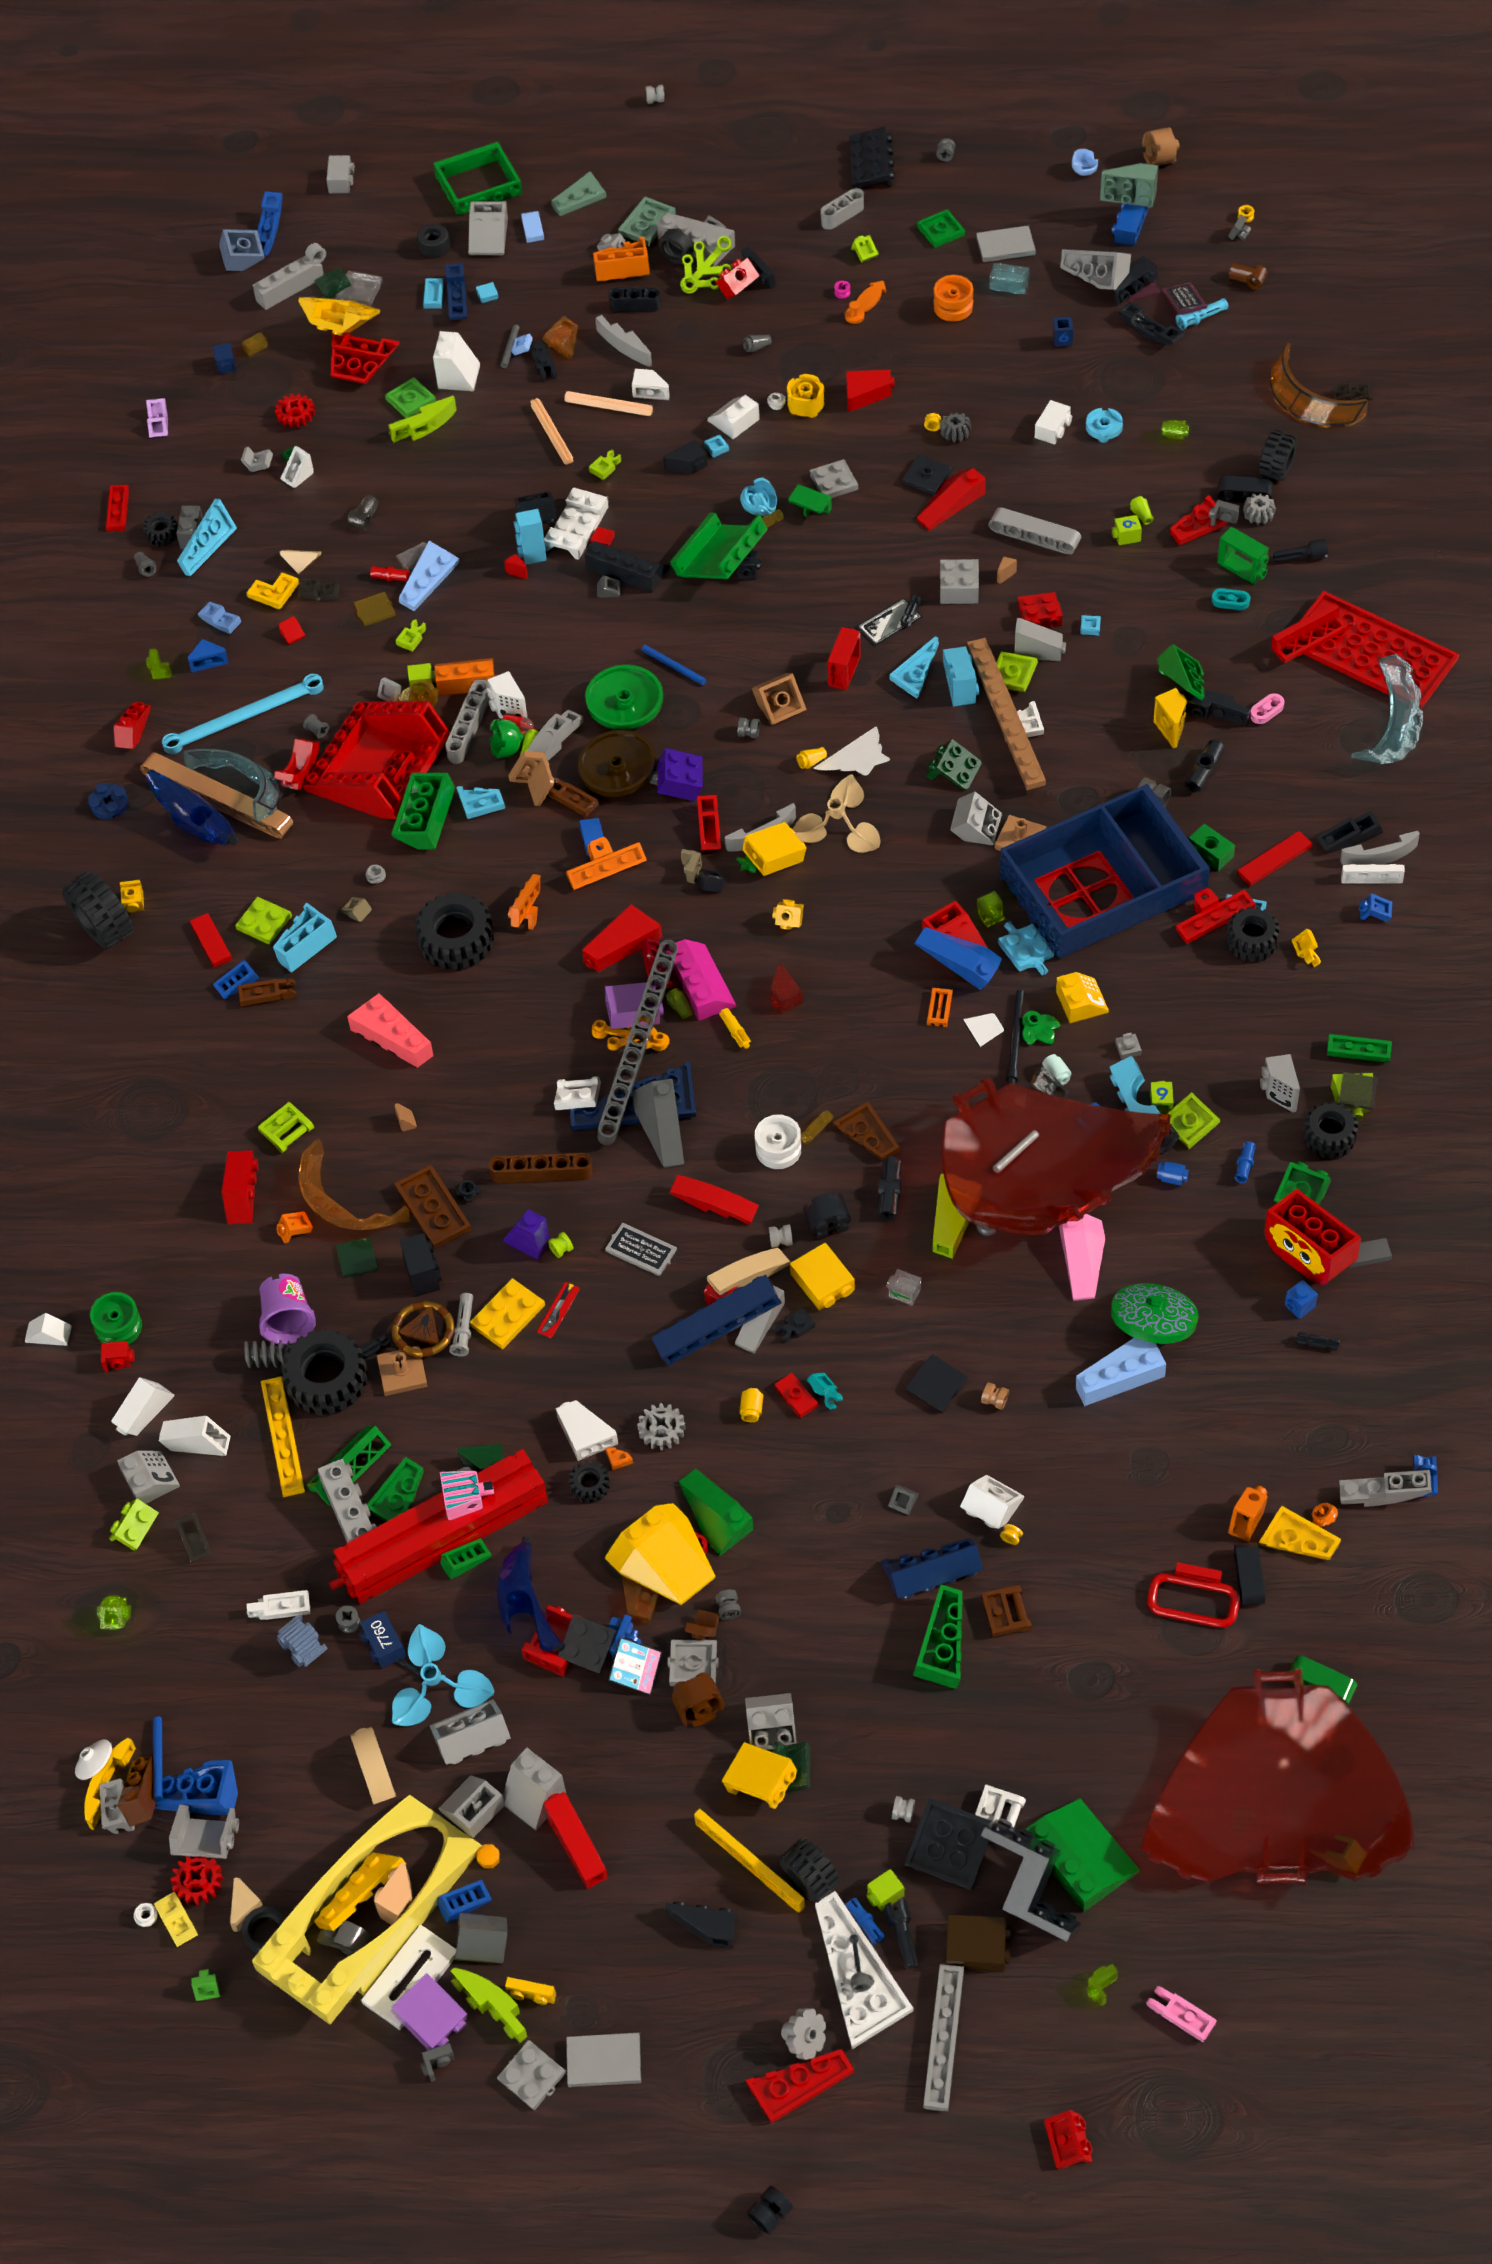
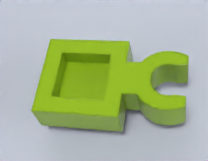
M610 450L606 458L600 456L589 466V472L604 480L615 470V465L621 462V455L619 454L614 457V451Z
M414 619L411 622V628L405 627L398 636L396 645L413 652L422 640V634L426 631V624L423 622L421 626L417 627V620Z

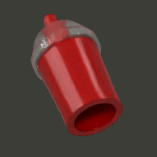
M507 713L503 716L504 720H510L518 726L520 732L523 733V737L529 729L538 731V729L534 728L533 722L527 717L523 718Z

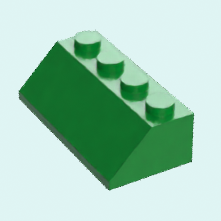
M448 773L411 774L391 834L392 837L415 849H436L455 790V786Z

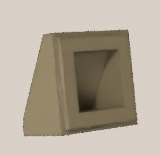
M352 897L341 909V912L361 922L372 909L366 899Z

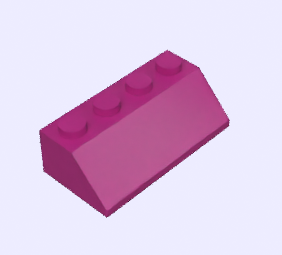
M686 939L676 942L678 948L673 969L698 1021L719 1014L722 1009L728 1008L730 1010L735 1008L736 1003L705 944Z

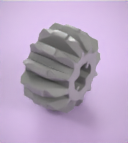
M1261 493L1259 496L1253 494L1251 498H1247L1243 506L1245 519L1250 520V523L1257 522V525L1261 522L1266 524L1267 521H1272L1276 509L1273 499H1269L1268 495L1262 496Z

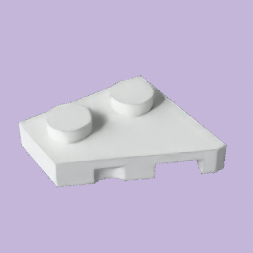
M1035 701L1030 702L1029 707L1023 711H1017L1027 737L1044 734V728Z

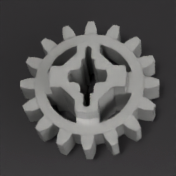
M660 1403L659 1408L651 1405V1411L645 1409L644 1416H639L640 1423L637 1424L639 1437L644 1438L645 1445L651 1443L652 1449L656 1445L659 1446L660 1450H663L664 1445H667L670 1449L672 1448V1442L679 1444L678 1437H684L683 1430L686 1429L684 1416L679 1415L678 1408L672 1411L670 1404L667 1408L663 1407V1403ZM674 1422L676 1423L675 1430L672 1428ZM648 1423L651 1425L649 1431L647 1430Z

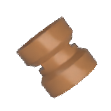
M988 1382L983 1391L981 1403L986 1405L993 1404L996 1408L1003 1410L1009 1396V1389L1004 1387L997 1388L995 1384Z

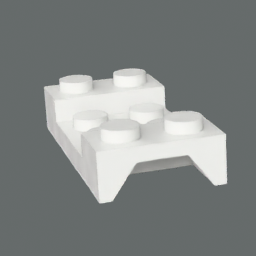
M573 488L566 499V507L555 527H551L544 538L545 550L549 551L554 546L568 550L575 559L579 560L608 509L607 497Z

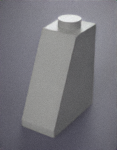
M1017 618L1015 654L1034 657L1037 660L1061 661V654H1065L1066 642H1062L1063 634L1022 618Z

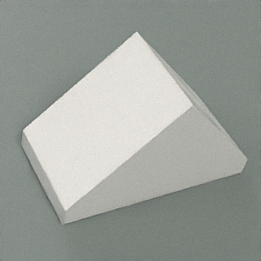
M295 446L280 479L296 488L311 476L314 471L310 454Z
M45 1313L29 1322L25 1342L68 1346L72 1326Z

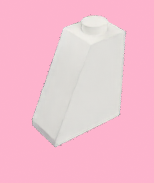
M139 1377L111 1422L117 1426L116 1430L123 1435L132 1434L137 1436L174 1397V1394L159 1383Z
M577 1400L563 1403L560 1407L556 1408L558 1421L578 1461L604 1451L605 1448L618 1445L616 1431Z
M208 1416L163 1421L159 1442L170 1451L226 1456L231 1436Z

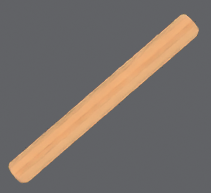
M570 391L565 393V401L568 403L651 416L653 407L647 404Z
M540 399L531 400L532 409L565 465L572 463L573 457Z

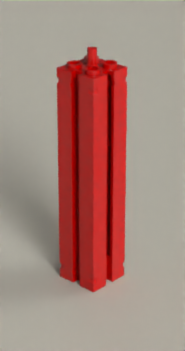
M521 1449L515 1455L508 1456L477 1473L479 1483L492 1481L494 1494L481 1496L483 1504L481 1510L448 1520L444 1495L441 1492L346 1543L344 1547L333 1550L336 1558L333 1560V1563L337 1569L338 1578L328 1583L332 1590L346 1584V1590L351 1599L356 1598L359 1605L368 1601L369 1598L376 1597L440 1562L443 1553L477 1539H483L536 1510L537 1507L547 1504L548 1498L545 1492V1482L538 1471L532 1466V1462L524 1449Z

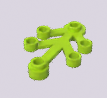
M721 236L718 239L717 248L705 262L703 257L704 243L701 241L695 242L694 251L696 252L697 271L693 275L691 269L693 264L692 256L689 254L683 256L682 263L685 266V277L681 280L683 292L692 294L698 288H719L718 285L713 286L711 284L712 281L718 279L717 277H713L710 280L699 279L703 275L720 274L725 267L729 268V270L731 269L729 264L710 267L723 252L730 250L731 240L729 237ZM726 243L728 246L723 248L721 244ZM701 245L702 249L698 250L696 246ZM686 258L691 259L690 263H685L684 260ZM692 283L693 286L691 288H688L686 284Z

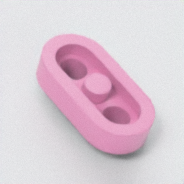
M1269 694L1251 708V720L1257 724L1268 722L1283 710L1284 698L1279 694Z

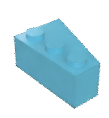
M538 509L516 513L514 528L517 533L515 535L517 545L520 546L517 547L519 558H523L526 565L547 561L542 521Z
M966 647L944 649L943 664L953 706L976 703L979 687L978 683H976L971 654H968Z
M307 902L303 906L304 910L300 916L294 918V924L289 930L286 929L273 946L279 964L291 973L337 938L332 921Z

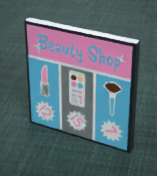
M620 1637L607 1681L650 1695L662 1652Z

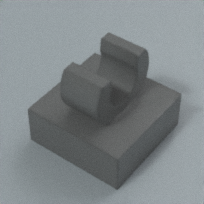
M1241 215L1227 237L1234 240L1236 235H1238L1240 239L1244 240L1251 230L1248 225H1243L1247 218Z

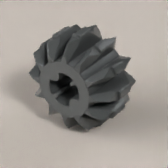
M949 412L948 416H943L940 423L942 437L946 438L947 441L953 440L954 443L957 440L962 442L963 439H968L971 431L969 417H965L964 413L959 415L957 412L955 414Z

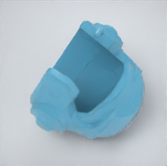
M762 477L754 480L755 485H749L743 489L740 499L741 504L752 515L769 516L776 509V492L768 480Z

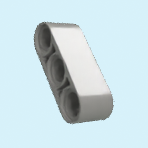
M857 188L851 189L822 207V227L833 229L861 212L864 208L863 191Z

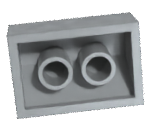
M494 1699L429 1725L446 1765L459 1763L464 1757L471 1754H481L486 1748L500 1746L511 1738L503 1715Z

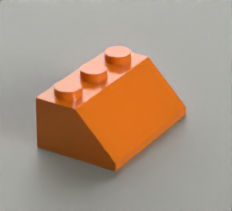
M493 658L436 664L435 677L438 696L468 693L471 685L476 680H485L488 683V679L495 677Z

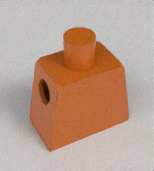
M1256 1486L1254 1489L1251 1487L1245 1489L1234 1507L1228 1530L1229 1534L1249 1542L1265 1510L1268 1496L1267 1490L1264 1487ZM1244 1515L1249 1517L1248 1521L1244 1519Z

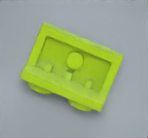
M137 1498L131 1503L127 1502L121 1510L123 1516L120 1521L116 1520L109 1530L112 1532L109 1537L111 1541L116 1539L133 1551L137 1550L159 1513Z

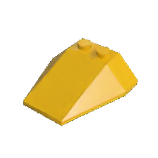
M310 297L299 298V303L309 322L316 325L319 330H333L332 333L336 335L350 333L380 314L379 309L352 301Z
M673 1503L654 1506L620 1533L605 1556V1559L619 1574L680 1605L684 1604L715 1579V1574L688 1518Z

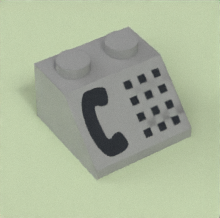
M1291 1054L1267 1057L1265 1059V1066H1262L1263 1078H1260L1261 1089L1265 1090L1267 1098L1291 1112H1296L1300 1087Z
M135 1451L117 1461L133 1495L145 1504L180 1487L161 1451Z

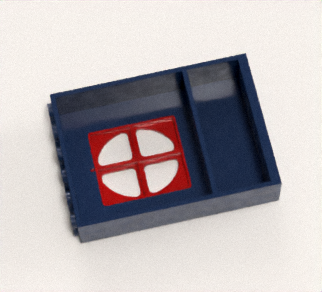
M1146 784L1001 848L999 858L1000 870H998L1001 880L1006 881L1011 894L1018 898L1020 907L1027 911L1031 923L1036 924L1040 936L1047 940L1052 953H1056L1059 959L1194 899L1196 893L1208 888L1210 868L1150 786ZM1077 868H1095L1105 872L1108 877L1085 887L1073 873V870ZM1060 875H1066L1076 891L1056 901H1052L1049 898V890L1052 883ZM1114 884L1117 888L1114 902L1107 909L1100 910L1090 897V893ZM1080 898L1085 901L1093 915L1084 918L1070 917L1060 913L1058 908Z

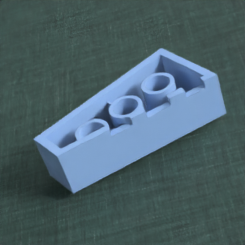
M1133 1338L1076 1376V1390L1084 1406L1165 1377L1166 1362L1156 1343Z

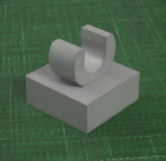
M383 678L380 680L377 697L387 702L397 701L398 695L401 694L402 686L387 678Z
M1126 1033L1123 1034V1037L1116 1038L1115 1044L1121 1060L1130 1056L1141 1055L1142 1050L1136 1034Z

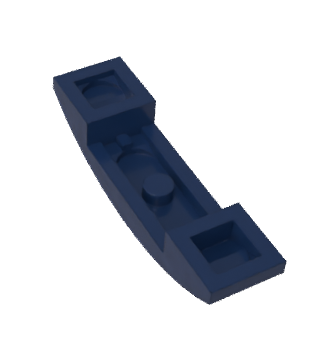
M463 263L446 264L449 319H467Z

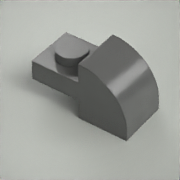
M344 1921L334 1931L321 1929L317 1938L320 1944L340 1949L343 1954L347 1955L354 1954L373 1940L370 1933L348 1921Z

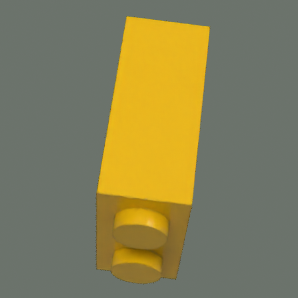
M782 822L746 835L742 850L761 874L766 876L803 862L806 846L796 836L793 829L786 822Z
M826 1242L790 1263L791 1276L819 1311L823 1308L831 1307L835 1301L849 1296L855 1290V1279Z

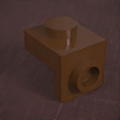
M697 1610L695 1623H686L685 1632L692 1633V1638L705 1640V1637H715L719 1614Z

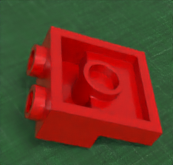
M1055 592L1018 597V606L1022 619L1045 628L1062 626L1063 615Z

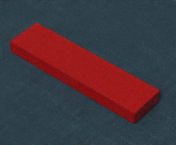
M1298 831L1240 868L1237 874L1251 887L1312 848V842Z

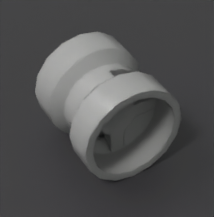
M657 85V87L646 86L647 104H653L655 101L659 103L665 102L663 85Z
M790 1224L783 1225L780 1230L775 1226L769 1227L771 1248L779 1247L780 1243L785 1246H793Z

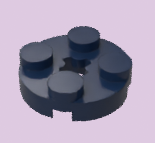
M99 783L88 799L93 814L97 818L105 820L113 819V816L117 814L119 816L122 815L129 804L125 789L116 784ZM106 800H112V802H108V804H105Z

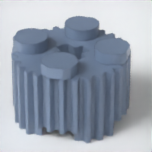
M300 1614L277 1631L279 1634L277 1635L278 1643L284 1650L288 1648L291 1651V1658L299 1668L302 1665L308 1666L327 1650L325 1644H319V1635L309 1622L305 1625L302 1623L303 1617Z

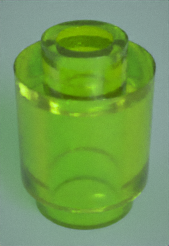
M1170 419L1163 421L1162 436L1181 440L1188 436L1189 425H1186V421Z

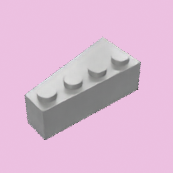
M666 213L657 222L658 239L668 229L674 228L682 231L690 238L693 244L691 256L695 258L694 244L697 241L703 242L704 262L717 248L718 239L721 236L729 237L731 240L730 250L723 252L711 265L713 267L735 247L734 230L671 213ZM670 241L675 248L681 250L675 243ZM726 243L721 244L723 248L728 246ZM697 245L696 249L701 250L702 246Z

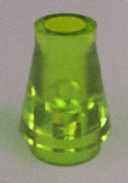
M675 988L666 994L667 1004L682 1019L692 1015L693 1012L690 1009L684 991Z

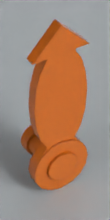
M884 280L870 283L871 287L864 290L857 301L850 302L849 309L845 312L847 322L858 324L864 320V312L869 311L878 303L882 296V291L886 293Z

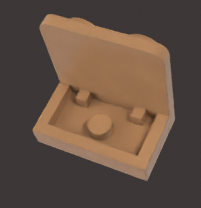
M523 751L508 775L510 782L528 783L535 806L541 805L554 785V777L551 774L549 762L544 752Z

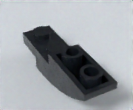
M1179 691L1187 700L1185 713L1206 720L1209 715H1213L1245 727L1249 722L1251 709L1235 704V697L1204 691V699L1201 701L1188 691Z

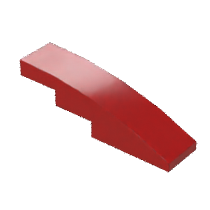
M681 1175L676 1176L669 1191V1194L704 1212L711 1210L726 1219L731 1216L747 1225H750L759 1206L717 1186Z

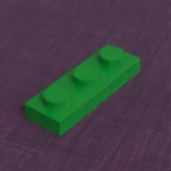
M1329 1034L1327 1056L1390 1063L1392 1041Z

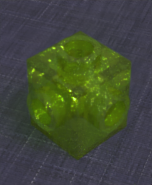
M118 1595L107 1596L103 1599L100 1606L97 1607V1619H100V1629L115 1630L123 1628L131 1617V1607L127 1605L126 1597L120 1598Z

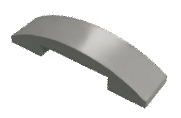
M794 803L776 811L777 819L748 833H745L741 828L725 836L726 850L743 851L742 848L746 835L779 823L786 822L790 827L796 819Z
M1415 831L1399 835L1397 843L1363 850L1362 845L1344 848L1341 852L1340 862L1343 865H1383L1393 862L1409 854L1418 846L1420 833Z

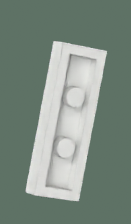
M1396 864L1343 865L1341 882L1403 883L1405 869L1404 865Z

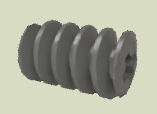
M271 1340L269 1347L266 1346L265 1341L261 1342L260 1347L257 1346L256 1341H253L252 1347H249L248 1342L245 1341L244 1357L248 1368H253L254 1364H256L257 1368H261L263 1363L266 1368H270L272 1363L275 1368H278L280 1363H284V1354L286 1352L289 1353L290 1341L288 1340L287 1345L284 1346L282 1340H279L278 1346H275L273 1340Z

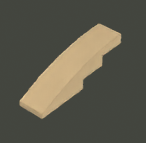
M774 1248L734 1262L707 1276V1281L720 1296L734 1287H743L751 1283L756 1277L765 1274L767 1277H770L789 1266L791 1262L779 1248Z

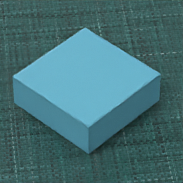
M493 282L476 287L481 303L499 299Z
M721 435L704 441V447L713 458L729 451V446Z
M1082 615L1080 634L1099 635L1101 616Z

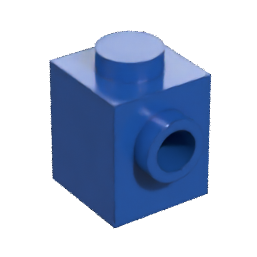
M1302 1280L1287 1291L1285 1306L1301 1319L1316 1307L1318 1294Z

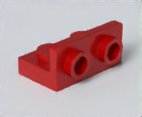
M1069 2110L1044 2120L1056 2168L1063 2169L1082 2161L1085 2163L1092 2162V2146L1086 2139L1084 2132L1086 2124L1080 2114Z

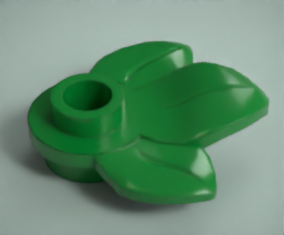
M1028 1011L1022 1018L1024 1025L1022 1036L1029 1046L1035 1043L1036 1040L1049 1045L1053 1044L1055 1036L1053 1030L1060 1027V1023L1055 1017L1049 1014L1040 1015L1036 1011ZM1030 1018L1035 1019L1036 1022H1032Z

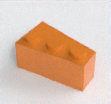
M644 236L640 237L637 242L630 244L628 241L622 247L615 249L613 246L593 253L597 281L625 279L634 276L641 277L650 274Z

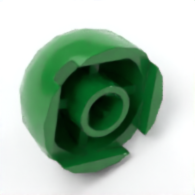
M494 719L492 721L490 731H493V737H490V747L493 756H497L496 758L513 756L519 750L520 744L523 743V733L510 720Z

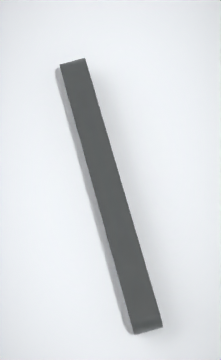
M664 940L658 948L600 1120L597 1138L603 1145H611L616 1140L676 960L678 947L672 940ZM667 950L672 952V954L668 955L665 954L663 951ZM663 968V969H665L666 971H665V972H660V971H658L657 969ZM658 986L660 987V989L654 990L651 987ZM646 1004H653L654 1007L648 1008ZM640 1022H647L648 1025L642 1026L640 1025ZM639 1039L642 1043L636 1044L633 1040ZM633 1057L636 1059V1061L630 1062L627 1060V1058ZM626 1075L629 1076L631 1079L624 1080L621 1078V1076ZM618 1093H619V1094L624 1095V1097H623V1098H617V1097L615 1096V1094H618ZM616 1112L618 1116L612 1117L608 1113ZM604 1130H609L612 1132V1134L605 1135L602 1132Z

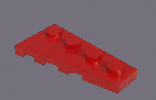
M842 2049L812 2058L811 2061L802 2064L797 2063L777 2072L766 2073L762 2077L747 2079L746 2084L772 2124L855 2073Z

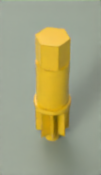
M728 1008L722 1009L719 1015L730 1031L731 1036L740 1048H749L751 1041L744 1028L740 1026Z

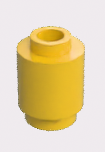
M748 1388L742 1392L740 1415L741 1419L746 1422H757L762 1414L763 1394L758 1389Z

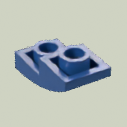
M599 818L579 820L586 857H589L587 846L590 842L603 837Z

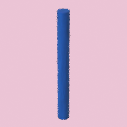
M647 645L642 647V652L702 686L705 685L706 678Z
M154 1717L153 1800L161 1801L163 1799L162 1718Z

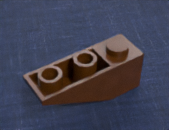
M153 1755L145 1758L140 1757L132 1762L117 1804L130 1826L151 1820L156 1806V1801L153 1800Z

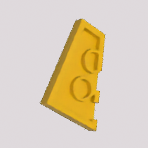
M1281 1506L1259 1541V1546L1330 1560L1341 1539Z

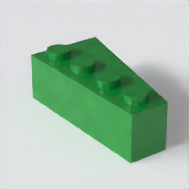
M940 1585L913 1673L915 1677L956 1690L961 1678V1590Z

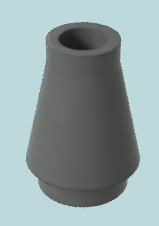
M769 334L748 335L743 340L746 352L754 353L771 345V337Z
M143 552L136 553L134 560L136 561L139 573L146 577L154 575L156 563Z

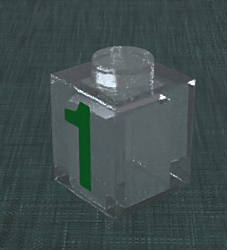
M897 1269L895 1275H891L887 1282L889 1297L913 1306L921 1290V1278Z

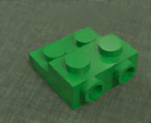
M1296 1161V1164L1290 1162L1274 1202L1278 1203L1295 1189H1298L1320 1205L1331 1179L1325 1171L1316 1169V1171L1310 1170L1308 1165Z

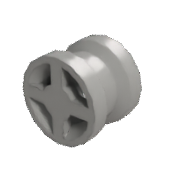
M896 1796L892 1819L902 1818L906 1822L911 1823L915 1800L909 1799L907 1801L903 1800L900 1796Z

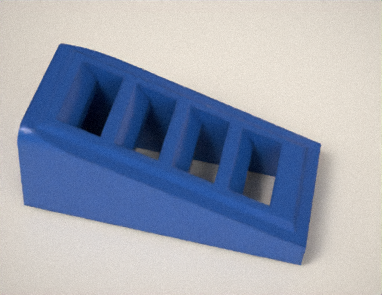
M244 959L213 983V985L225 1000L238 992V985L254 983L260 978ZM233 980L235 984L231 985L229 981ZM224 984L229 988L226 991L222 987Z
M479 1880L440 1895L437 1905L446 1923L458 1919L459 1913L468 1914L491 1902L492 1898L483 1881ZM474 1890H477L481 1899H477L473 1892ZM466 1894H468V1896H469V1898H470V1900H471L470 1903L468 1902V1900H467V1898H466V1896H465ZM457 1899L460 1900L462 1906L458 1905L456 1901Z

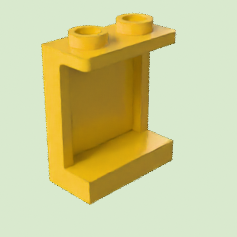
M744 1742L723 1777L722 1782L729 1793L736 1795L738 1791L767 1801L771 1808L776 1809L779 1802L783 1800L789 1784L794 1781L797 1770L791 1759Z

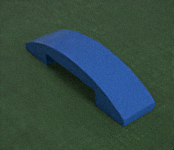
M267 191L264 193L261 205L263 211L257 231L265 257L268 256L276 237L282 207V193Z

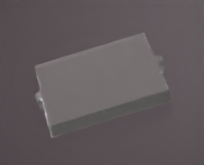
M425 542L396 556L402 564V568L410 571V576L427 546Z

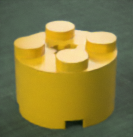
M802 374L799 375V378L795 380L792 378L788 382L787 400L790 413L814 418L824 406V386L818 377Z

